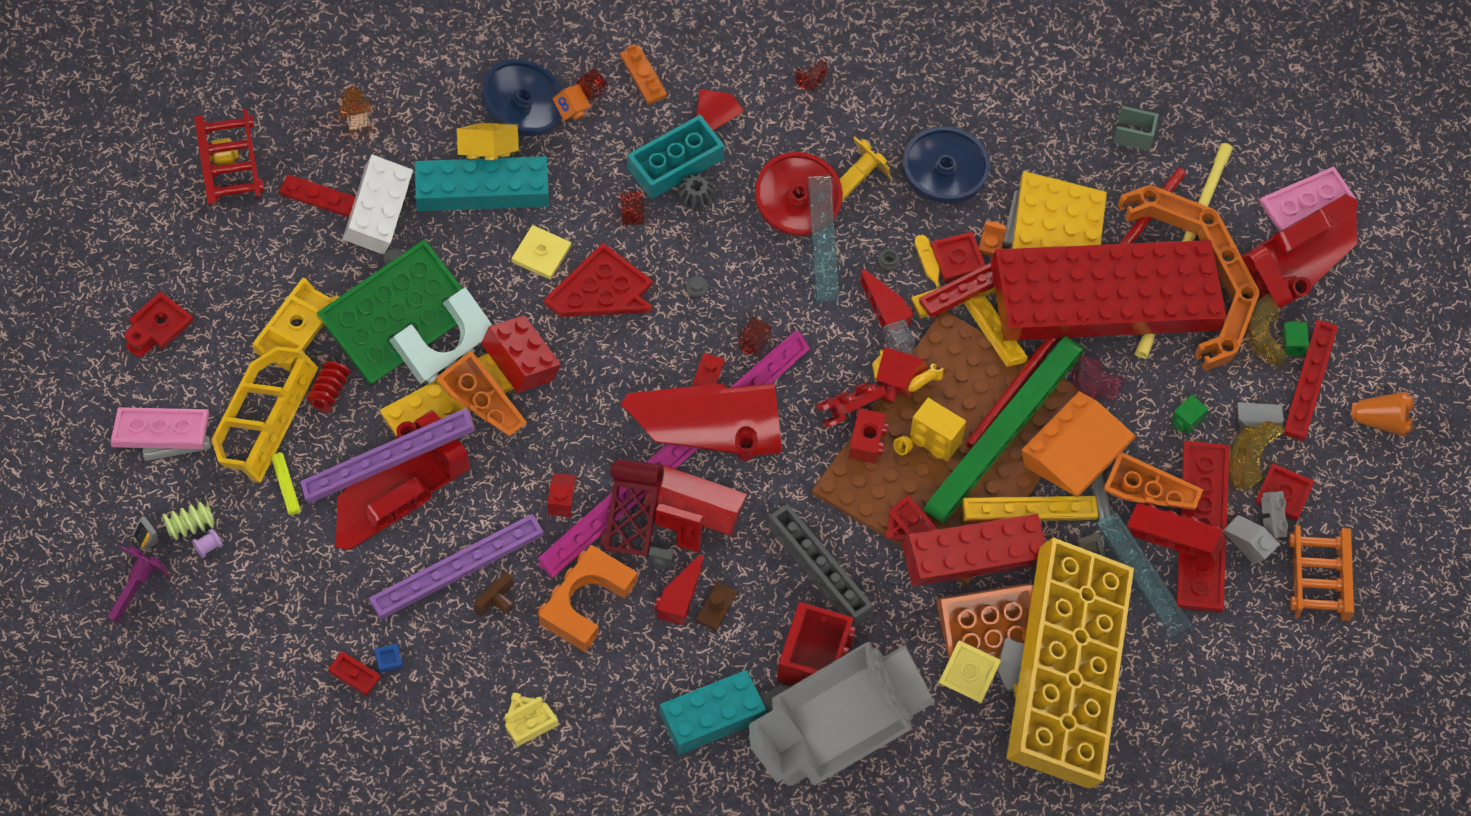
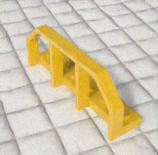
M276 346L250 363L211 439L218 462L223 467L242 470L252 481L261 483L272 461V455L276 453L319 368L301 349ZM282 356L298 358L283 388L253 384L260 370ZM248 392L279 396L265 423L235 418ZM230 427L261 431L246 462L226 459L222 443Z

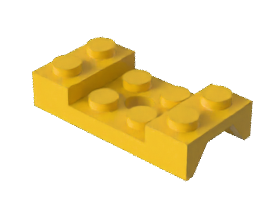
M303 277L253 342L254 353L262 356L276 346L301 349L304 352L323 327V323L316 315L317 312L339 298V296H326L315 290L309 281ZM300 319L303 321L300 326L291 325L293 320ZM282 356L273 363L291 373L298 358Z

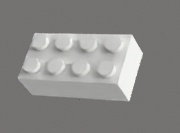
M371 155L362 175L343 240L385 254L394 234L413 172L412 169Z

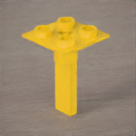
M855 136L853 139L859 153L863 156L839 179L842 186V201L875 167L891 179L890 168L886 164L887 160L880 153L875 154L870 150L872 147L864 139L860 141Z

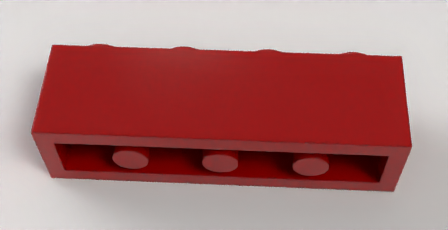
M1137 503L1127 524L1129 535L1134 538L1213 563L1216 562L1226 540L1223 529L1216 524H1204L1196 518H1185L1171 510H1159L1151 504L1143 505Z

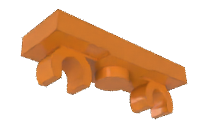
M633 44L628 46L626 51L620 53L622 61L647 104L667 97L664 87L639 45Z

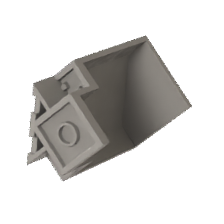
M866 642L773 697V710L749 724L750 748L777 783L784 780L787 786H793L808 777L815 786L912 729V716L935 702L906 645L883 657L877 647L873 649L871 644Z

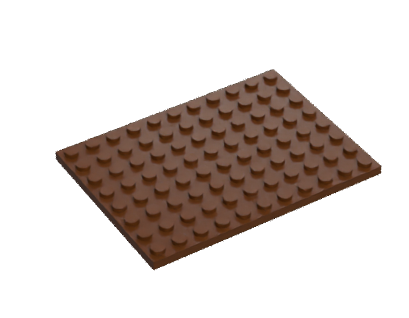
M947 311L937 317L910 354L923 358L928 369H930L931 364L937 365L936 370L944 368L943 378L938 381L931 380L916 392H913L910 397L898 394L894 404H889L879 398L870 411L885 413V422L889 423L886 436H881L880 442L884 443L882 456L877 455L875 464L850 459L851 436L811 492L812 495L885 538L888 528L889 509L907 495L912 498L938 530L983 523L964 522L962 503L944 524L927 514L924 508L938 488L971 450L966 447L965 442L1026 363L1007 367L982 331ZM1063 379L966 498L1030 497L1043 477L1025 468L1021 450L1079 391L1095 400L1096 397ZM927 398L932 399L966 420L963 441L948 462L944 459L936 458L931 451L914 443L913 449L905 455L897 454L893 448V442L896 438L900 436H908L910 438L913 416ZM865 435V437H867V438H873V437H874V436H872V435ZM890 540L902 548L901 541ZM974 577L956 580L968 586Z

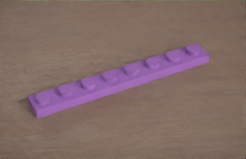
M467 408L300 481L305 500L310 504L476 431L469 410Z
M531 514L369 597V602L379 619L382 620L543 537L544 531L534 515Z

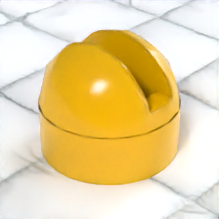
M900 436L894 440L893 448L897 454L905 455L913 449V441L908 436Z

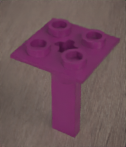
M123 546L120 547L136 562L128 574L130 577L129 581L108 615V618L117 624L141 584L146 583L153 570L170 579L172 578L167 572L168 568L163 566L161 561L152 556L148 559L142 555L140 550L132 546L129 549Z

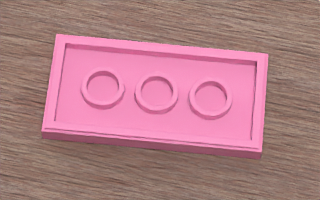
M1331 167L1260 198L1259 202L1278 231H1281L1344 194L1353 198L1355 196L1336 168Z
M118 407L111 437V446L203 449L209 420V410Z

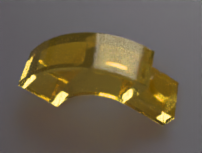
M1266 294L1254 307L1247 327V339L1256 357L1264 353L1267 363L1273 364L1276 369L1284 366L1287 354L1271 336L1269 326L1278 320L1281 309Z
M1265 421L1259 427L1248 425L1239 434L1234 442L1229 459V476L1233 488L1248 490L1263 479L1260 471L1261 454L1271 441L1285 432L1282 423Z

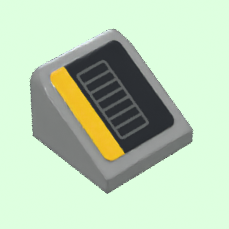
M141 517L133 531V536L143 550H147L157 544L159 540L157 532L146 517Z

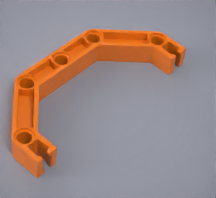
M1151 185L1122 194L1118 202V207L1121 211L1125 210L1124 206L1137 204V207L1133 209L1131 206L1127 207L1124 217L1127 223L1148 215L1197 234L1200 241L1211 240L1218 276L1232 302L1219 337L1199 344L1194 354L1198 360L1202 359L1203 354L1210 352L1215 354L1213 358L1209 356L1204 357L1205 361L1202 365L1204 372L1231 362L1241 345L1259 297V290L1220 215L1213 208ZM1145 198H1149L1153 202H1148L1145 200ZM1204 220H1205V221H1208V222H1210L1211 224H1206V223H1204L1203 221H1204ZM1223 257L1228 258L1230 261H1225ZM1242 295H1247L1250 299H1246ZM1222 347H1227L1230 351H1225Z

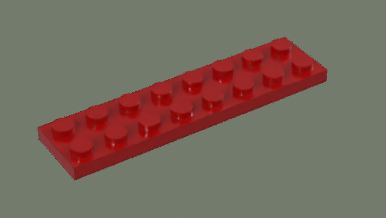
M1184 440L1182 480L1203 489L1196 509L1180 508V516L1185 518L1193 517L1201 523L1208 525L1210 523L1216 524L1223 530L1226 528L1230 445ZM1226 540L1215 563L1178 552L1176 608L1217 613L1223 612Z

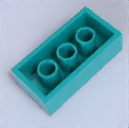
M698 115L627 154V169L652 200L681 184L683 177L689 178L690 173L695 176L699 172L724 160V144L702 116Z
M747 670L660 704V717L678 755L748 728L750 723L766 714V708Z

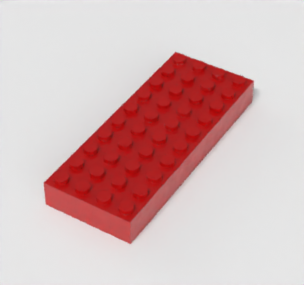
M1211 240L995 249L991 260L1004 341L1064 338L1065 336L1075 338L1220 331L1227 319Z

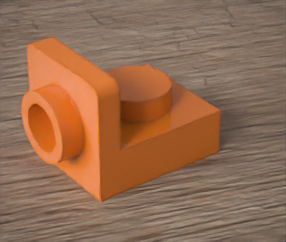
M985 221L979 245L981 254L993 256L995 249H1002L1007 226L999 222Z

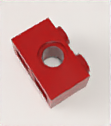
M859 408L850 445V459L875 464L877 455L882 456L884 443L880 442L881 436H886L889 424L885 422V413ZM865 435H872V436H874V437H873V438H867V437H865Z

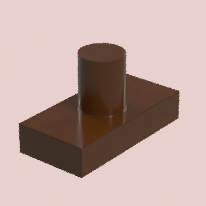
M507 571L474 601V611L480 617L493 605H496L505 614L514 607L515 603L505 595L514 586L513 577Z
M716 582L696 618V623L717 632L737 596V591Z

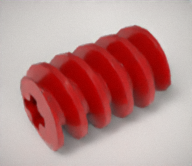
M325 362L318 377L315 379L314 385L311 387V391L307 395L308 402L319 411L331 412V406H334L336 403L335 399L339 398L340 394L338 391L343 390L342 384L347 382L346 377L350 376V370L337 362Z

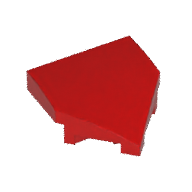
M700 89L694 116L701 115L714 131L744 112L732 94Z
M909 495L889 509L886 539L902 542L909 534L938 530Z

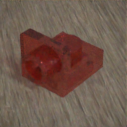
M820 59L816 65L810 67L808 73L798 68L795 71V81L798 86L813 92L827 75L828 63Z
M642 191L620 193L623 225L644 224Z

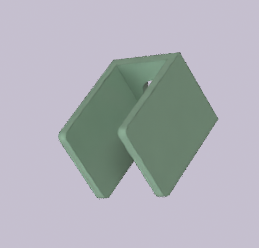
M1122 106L1118 123L1151 130V133L1117 126L1113 143L1150 151L1159 114Z

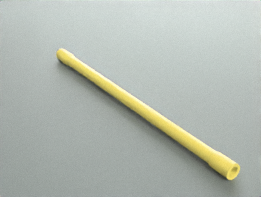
M1227 143L1220 145L1198 203L1209 206L1222 171L1233 150L1231 145ZM1186 231L1182 241H1194L1197 234ZM1144 334L1141 337L1135 351L1136 356L1147 359L1156 334Z

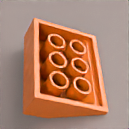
M1079 391L1021 450L1024 466L1072 495L1079 497L1135 439V434L1098 401Z
M1026 583L936 598L949 660L959 640L998 659L1005 638L1024 644L1033 585Z

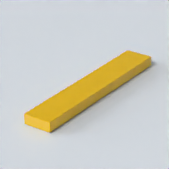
M1096 496L963 498L961 500L964 522H989L1038 514L1040 521L1095 520L1099 517Z

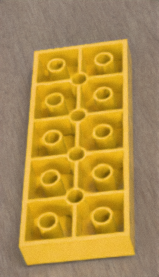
M1054 537L1040 546L1007 760L1088 789L1104 781L1134 568Z

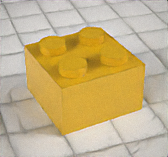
M477 123L457 128L458 155H467V159H478L480 156H485V160H497L498 157H508L511 152L519 151L518 125Z
M927 398L913 416L910 439H912L915 445L931 451L936 458L944 459L948 462L963 441L966 420L932 399Z

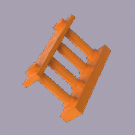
M1296 525L1293 534H1289L1288 539L1289 547H1293L1294 596H1291L1290 609L1294 610V618H1299L1303 608L1336 610L1337 613H1341V621H1350L1354 614L1351 529L1342 528L1339 536H1336L1335 539L1301 537V526ZM1301 546L1334 548L1338 550L1339 557H1336V559L1301 557ZM1302 567L1335 568V571H1339V578L1336 580L1302 578ZM1302 587L1336 589V592H1340V599H1337V601L1303 599Z

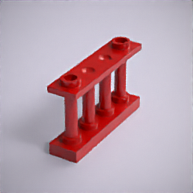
M243 109L244 118L209 123V121H204L203 115L194 117L208 206L217 205V199H221L220 196L255 191L256 198L260 199V193L265 192L263 179L258 180L250 131V128H254L253 116L248 115L247 109ZM245 127L247 140L213 145L212 142H207L206 135L212 131ZM249 148L251 161L220 166L211 165L210 156H214V153ZM252 170L254 183L220 188L219 186H214L213 178L219 174Z

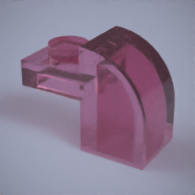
M1080 355L1071 371L1073 384L1077 390L1095 400L1097 396L1115 400L1124 385L1122 377L1103 373L1101 361Z

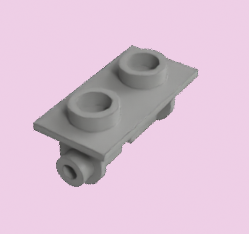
M1283 491L1263 493L1261 498L1262 513H1270V518H1263L1264 528L1273 538L1287 537L1288 523L1285 516L1286 501Z

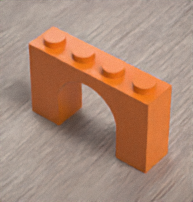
M590 545L587 551L583 550L580 553L576 566L569 568L564 576V582L561 586L557 585L551 593L552 598L548 603H543L538 611L539 624L585 653L599 635V626L572 608L569 602L572 594L584 585L597 584L625 599L638 582V572L593 545Z

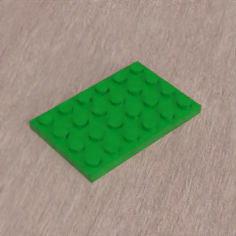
M424 239L318 311L316 315L371 386L404 363L389 341L399 332L412 324L426 345L429 346L458 326L443 303L463 288Z

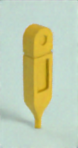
M919 235L915 238L914 245L926 276L935 283L937 288H940L938 282L939 266L928 238L924 235Z

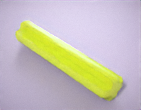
M283 453L273 454L271 458L288 514H298L300 507Z

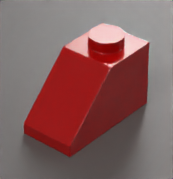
M554 473L547 503L548 515L571 517L577 475Z

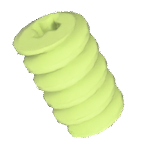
M206 501V507L201 502H198L197 510L192 505H189L188 513L183 508H180L179 516L175 511H171L170 519L166 514H162L169 536L172 535L176 541L179 539L180 532L185 538L188 536L189 529L193 534H196L197 526L202 531H205L206 523L211 528H214V519L208 501Z

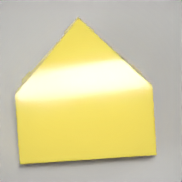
M513 693L512 703L508 713L505 715V727L517 747L559 725L558 719L547 703H543L542 697L533 699L521 697L519 693Z

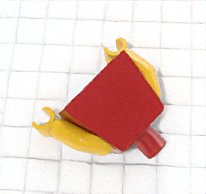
M887 347L884 350H880V355L872 363L874 378L879 385L885 387L887 395L881 397V399L889 404H894L898 394L910 397L913 392H916L931 380L938 381L943 378L944 368L936 370L937 365L931 364L930 369H928L923 358Z

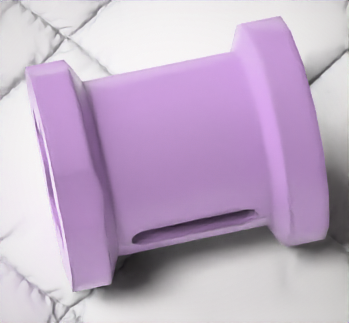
M213 529L209 530V533L202 538L192 540V544L201 558L206 557V553L216 547L221 548L223 546Z

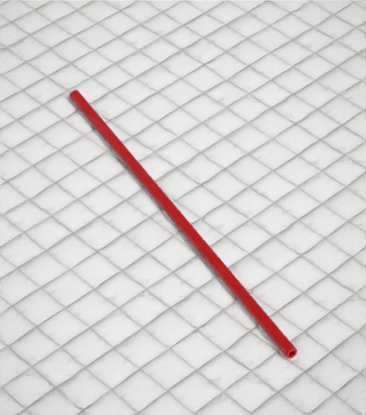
M1177 168L1162 189L1172 193L1185 177L1186 172L1182 168ZM1147 215L1139 218L1119 244L1134 243L1152 220V217ZM1060 338L1045 339L967 439L965 442L966 447L972 449L1024 386Z

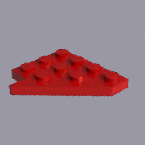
M602 243L544 299V305L559 317L650 313L652 305L641 298V296L653 285V280L606 244Z

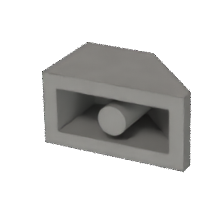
M1237 515L1223 530L1227 537L1253 564L1265 560L1279 545L1264 527L1240 515Z

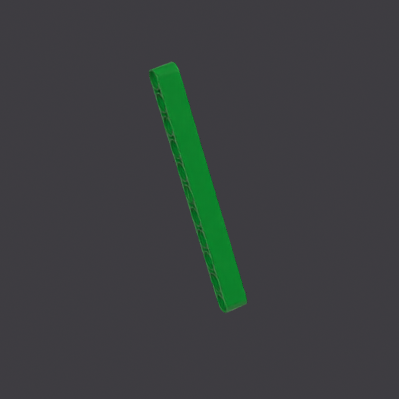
M1067 336L1058 343L930 498L924 508L927 514L942 524L950 518L962 503L961 500L969 495L1079 361L1085 348Z

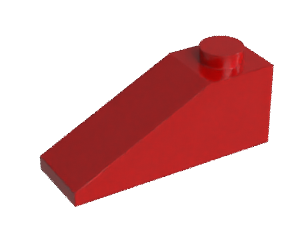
M865 269L861 270L860 283L885 335L910 327L911 318H913L911 307L909 305L906 306L901 296Z
M698 555L664 589L662 597H657L654 610H657V619L685 625L703 568V555Z

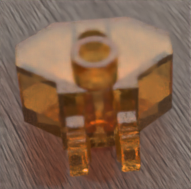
M351 86L346 89L345 94L340 95L341 106H339L341 119L345 118L349 135H354L355 129L364 127L367 132L371 131L368 113H371L369 100H364L363 92L358 91L356 86Z

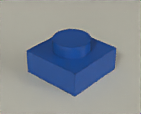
M397 643L374 649L380 673L403 668Z

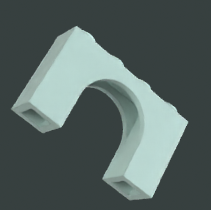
M466 287L443 303L460 330L459 343L454 350L450 352H437L426 345L412 324L389 340L420 384L425 381L430 384L439 376V371L449 368L456 362V359L470 351L476 352L474 347L479 343L481 344L488 327L492 326Z

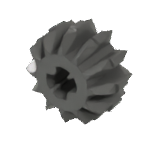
M700 172L697 176H693L690 173L689 178L683 177L681 184L678 185L680 201H683L685 207L691 204L693 210L696 208V205H699L701 209L704 208V204L710 206L711 199L715 196L714 183L709 181L708 175L702 178Z

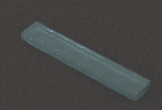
M831 176L809 177L808 187L816 303L839 302Z
M1117 512L1096 523L1097 528L1119 561L1124 565L1134 568L1133 582L1171 638L1191 628L1192 624L1180 606L1177 605L1176 600Z

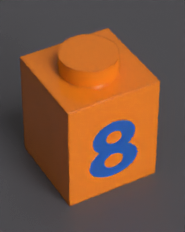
M579 84L562 90L552 98L564 121L572 118L574 121L579 120L585 116L584 112L591 107Z

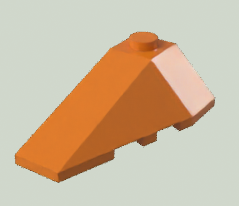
M472 351L465 354L436 377L437 381L451 398L508 437L527 423Z
M1121 452L1115 458L1110 468L1103 491L1127 501L1195 510L1203 489Z

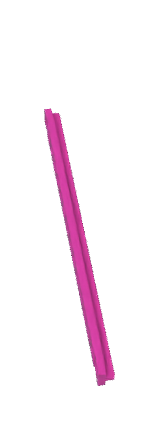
M794 331L731 387L774 382L795 361L810 350L800 331ZM666 444L646 463L662 464L676 469L698 448ZM620 487L618 497L623 503L632 494L627 488ZM647 491L640 494L638 498L641 500L646 496ZM612 493L538 558L540 562L538 566L541 569H545L550 577L556 576L568 563L601 536L602 531L607 530ZM634 499L625 506L628 511L637 504L636 500ZM622 509L616 513L615 521L625 514Z

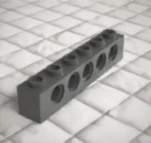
M789 504L771 514L768 526L770 531L840 614L853 617V627H858L872 617L873 604Z

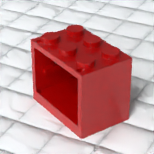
M799 602L779 661L777 682L793 686L848 654L849 650L851 651L855 638L856 627L852 626L853 617Z

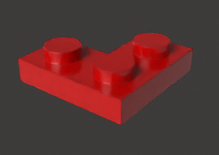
M659 503L656 508L655 525L677 531L676 547L698 553L702 543L703 516Z

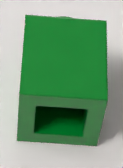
M1285 322L1281 331L1283 356H1306L1309 348L1307 322Z
M1191 395L1173 412L1171 419L1173 426L1178 431H1183L1189 435L1206 419L1209 408Z

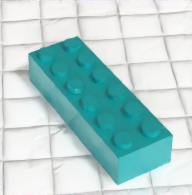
M547 156L498 158L497 160L415 161L417 211L549 207Z

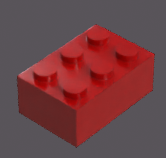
M525 315L489 326L481 342L484 349L517 393L550 383L554 380L561 366V363Z

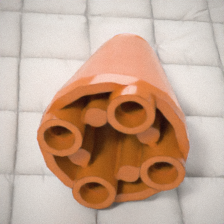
M1404 391L1359 400L1358 403L1353 402L1352 420H1357V423L1406 437L1407 433L1412 432L1413 418H1409V411L1414 408V396H1409V392Z

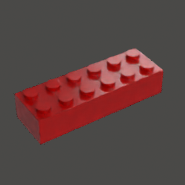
M1038 514L909 534L901 542L911 584L914 587L1037 566L1039 548L1046 542Z

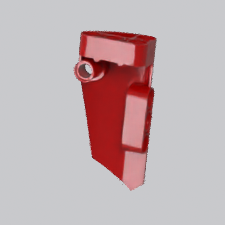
M1344 194L1274 234L1266 242L1241 255L1258 287L1259 298L1272 311L1276 312L1300 297L1308 295L1311 287L1358 244L1356 228L1358 199ZM1296 283L1300 286V292L1295 288Z
M774 383L729 388L723 384L635 392L628 393L621 403V406L641 425L655 443L737 454V457L743 461L752 460L755 455L765 456L782 453ZM743 446H750L751 448L745 449V448H742V447H743Z
M431 410L414 420V423L410 421L402 422L397 427V437L395 439L441 419ZM458 439L453 440L347 487L337 497L335 547L348 551L424 505L429 501L433 492L471 470L468 454L462 443Z

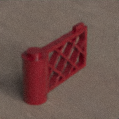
M617 459L610 468V475L613 476L614 484L607 530L602 531L600 545H604L603 550L649 557L659 488L664 478V467L660 464ZM620 487L627 488L632 494L623 503L618 497ZM644 491H651V501L644 506L638 496ZM635 499L641 509L631 516L625 506ZM622 509L629 519L619 526L615 521V515ZM644 512L648 517V523L641 529L634 519ZM632 522L638 532L628 539L622 529ZM619 532L625 542L619 547H612V536ZM639 535L645 541L643 551L636 550L631 543Z

